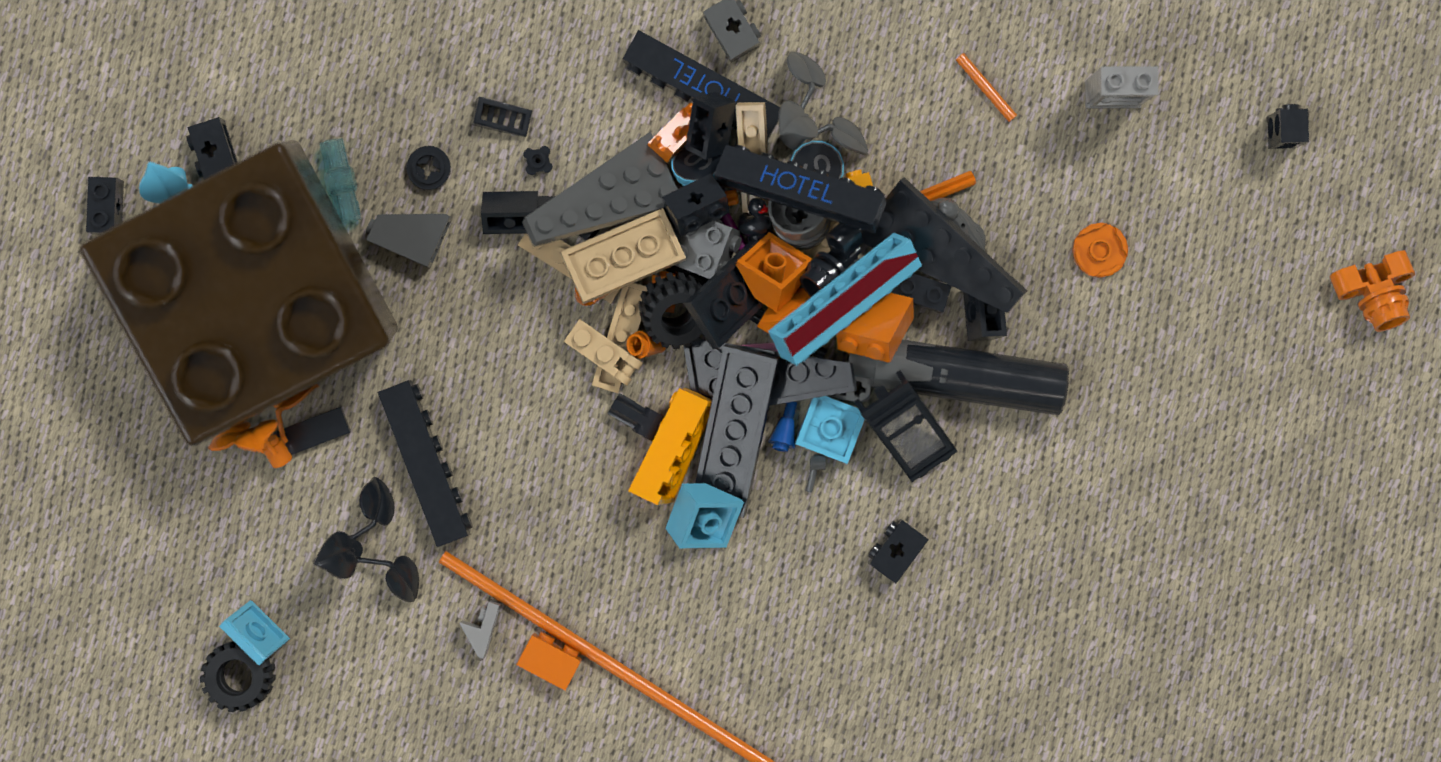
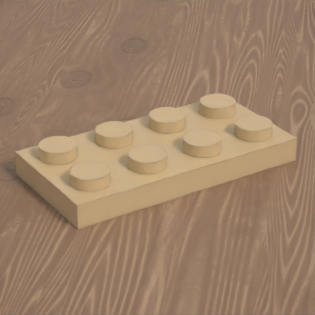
M663 208L561 251L563 261L583 304L686 260L685 254Z

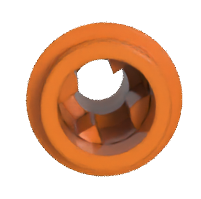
M643 331L633 333L627 340L628 352L638 359L662 353L666 349L662 347L661 342L656 344L652 337H649L648 333Z

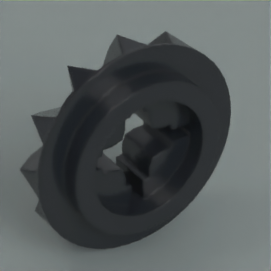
M423 146L416 149L410 155L407 162V174L411 182L417 187L424 190H435L446 183L451 174V162L441 149L435 146ZM431 157H433V166L439 169L440 172H431L426 180V171L418 167V164L427 165Z

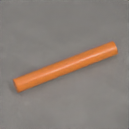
M962 53L956 59V62L1007 121L1010 122L1017 114L969 58Z

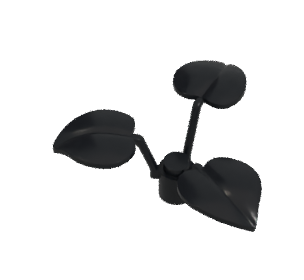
M372 477L362 488L359 498L361 511L367 519L371 520L370 524L353 535H348L341 531L331 534L318 552L314 565L326 570L338 579L350 578L356 570L357 563L388 566L390 569L387 571L385 579L390 591L405 602H414L418 595L419 573L412 559L407 556H399L393 563L387 560L360 557L363 553V547L356 539L375 527L377 522L382 526L388 525L392 521L395 512V504L389 488L378 477Z

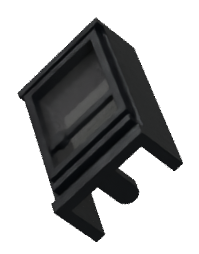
M899 370L896 374L901 381L900 385L889 392L883 385L878 386L874 391L878 400L866 408L859 398L854 402L863 418L900 465L910 481L914 482L916 479L925 476L940 463L949 460L958 451L905 375Z

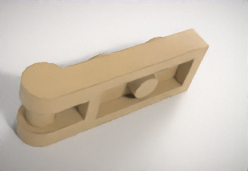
M581 319L578 320L564 340L566 344L626 386L632 380L630 377L635 369L639 370L643 364ZM620 358L627 362L621 371L615 367Z

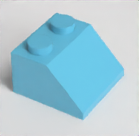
M682 483L665 529L679 548H726L744 502L706 483Z

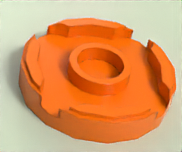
M1100 222L1090 224L1079 232L1074 240L1072 252L1074 261L1081 271L1089 276L1102 278L1111 276L1122 268L1128 255V245L1126 238L1119 229Z

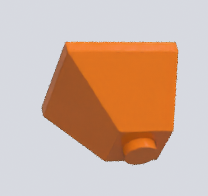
M769 232L737 261L736 266L754 298L778 312L794 297L801 285L800 277L806 272L809 266L808 263L812 258Z

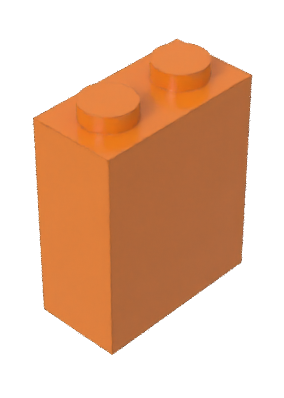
M894 293L883 296L868 311L863 312L848 327L837 333V349L890 363L914 319L913 298Z

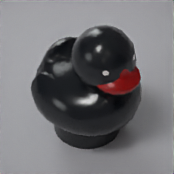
M756 197L748 204V211L751 215L745 212L739 218L738 228L742 234L747 236L748 242L756 239L760 241L769 233L768 231L772 227L769 215L765 214L769 211V207H767L766 202L762 198Z

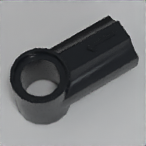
M620 393L608 412L609 415L632 427L634 432L652 442L664 416L645 406L644 408Z

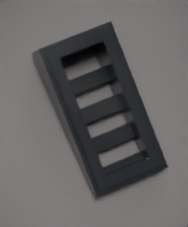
M479 96L475 102L470 125L526 137L532 110ZM484 106L489 107L486 120L481 119ZM495 109H500L497 123L492 122ZM506 111L511 112L508 126L503 125ZM517 113L522 114L519 129L514 128Z

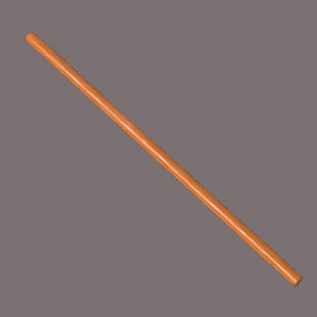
M445 551L439 560L440 564L563 643L579 651L588 659L747 761L775 762L449 552Z

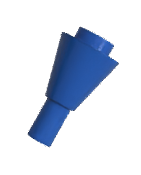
M797 402L786 403L783 417L780 418L768 440L769 443L773 444L772 449L788 452L789 449L795 448V425L793 419Z

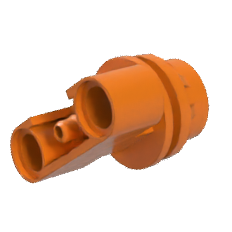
M1401 250L1384 255L1382 263L1376 265L1367 263L1360 270H1357L1356 265L1337 270L1329 276L1339 300H1347L1360 295L1364 296L1358 303V307L1363 311L1364 319L1373 324L1375 331L1382 332L1393 329L1410 319L1407 310L1409 299L1405 295L1406 289L1402 285H1395L1407 281L1415 275L1406 251Z

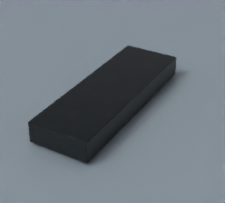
M342 407L284 428L285 436L288 439L285 445L291 455L352 433ZM279 430L273 432L271 435H277V437L279 438Z

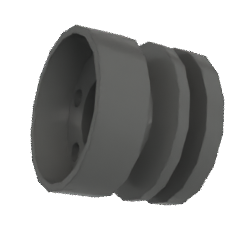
M769 201V217L777 237L797 250H808L819 245L826 238L831 227L830 219ZM801 217H805L801 223H797V221L801 220Z

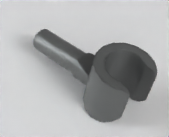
M815 454L810 458L807 492L812 493L817 470H826V458L823 454Z

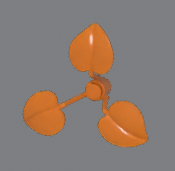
M314 384L274 405L273 407L277 408L275 410L277 420H265L253 428H250L251 424L248 421H243L216 435L208 449L220 451L235 444L236 447L244 450L262 452L275 469L286 465L293 457L285 445L288 439L285 436L282 412L296 406L311 391L318 388L319 385ZM277 426L279 428L280 433L279 438L277 437V435H271L275 431Z

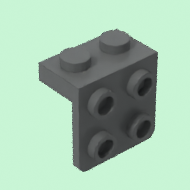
M711 221L699 227L696 231L689 232L681 237L675 229L674 233L686 257L685 261L675 266L710 279L732 258L733 253L738 251L742 241L740 237L741 231L716 221Z

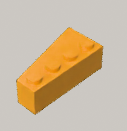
M679 388L678 392L675 391L669 402L670 408L662 419L658 432L628 492L656 505L674 503L708 423L712 399L688 388Z

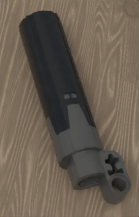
M902 340L890 363L848 353L847 362L853 363L855 381H860L862 387L865 388H860L859 392L852 391L827 397L855 401L859 398L860 401H863L869 396L870 387L877 388L883 385L886 390H892L900 385L901 381L896 372L901 370L918 395L1060 415L1067 398L1069 368L1066 364Z

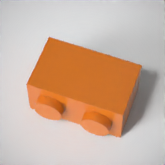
M540 632L539 635L533 633L516 665L566 690L582 661V658L578 656L579 651L568 645H564L562 648L554 644L555 639L544 632Z

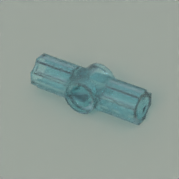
M331 139L319 143L326 171L324 172L326 189L329 196L332 197L333 206L342 223L347 224L362 220L356 195L357 183L354 180L356 178L352 166L349 165L344 139Z

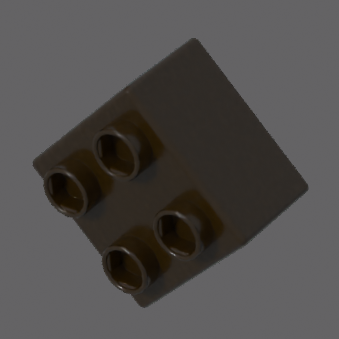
M296 140L275 143L89 239L81 244L79 249L94 280L184 441L189 446H197L384 349L398 330V325L303 148Z

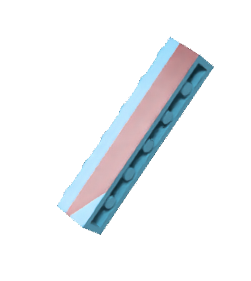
M896 233L891 234L770 329L768 332L780 356L795 365L805 361L810 354L820 346L828 343L830 338L848 327L854 319L863 312L868 311L883 296L891 293L893 288L905 279L910 278L922 266L911 240Z

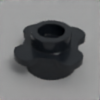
M542 146L540 149L535 150L527 148L524 151L523 156L527 160L526 172L529 175H535L536 172L543 171L545 173L551 172L553 165L549 160L550 149L547 146ZM537 158H540L541 161L540 163H536L535 160Z

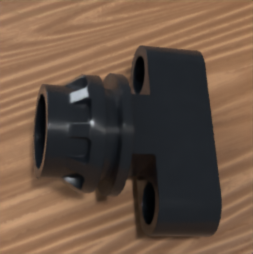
M839 223L826 235L830 251L828 253L818 252L814 259L808 263L809 266L806 272L800 277L801 285L810 297L814 296L861 259H858V255L862 253V249L859 246L864 240L858 228Z

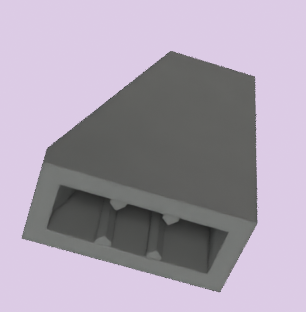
M378 214L376 219L370 220L365 233L368 234V241L431 268L453 218L446 214Z

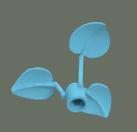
M148 162L145 174L139 185V192L146 201L161 203L193 185L187 183L184 169L180 167L167 168Z

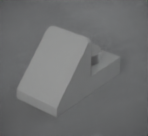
M493 600L489 601L488 606H482L478 621L483 622L482 626L463 620L460 622V626L476 655L482 659L486 657L502 604Z

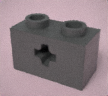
M722 0L703 11L705 21L731 63L760 45L758 39L761 37V34L754 23L749 25L744 17L747 11L740 0ZM730 22L734 25L739 24L738 33L735 34L733 30L727 31Z

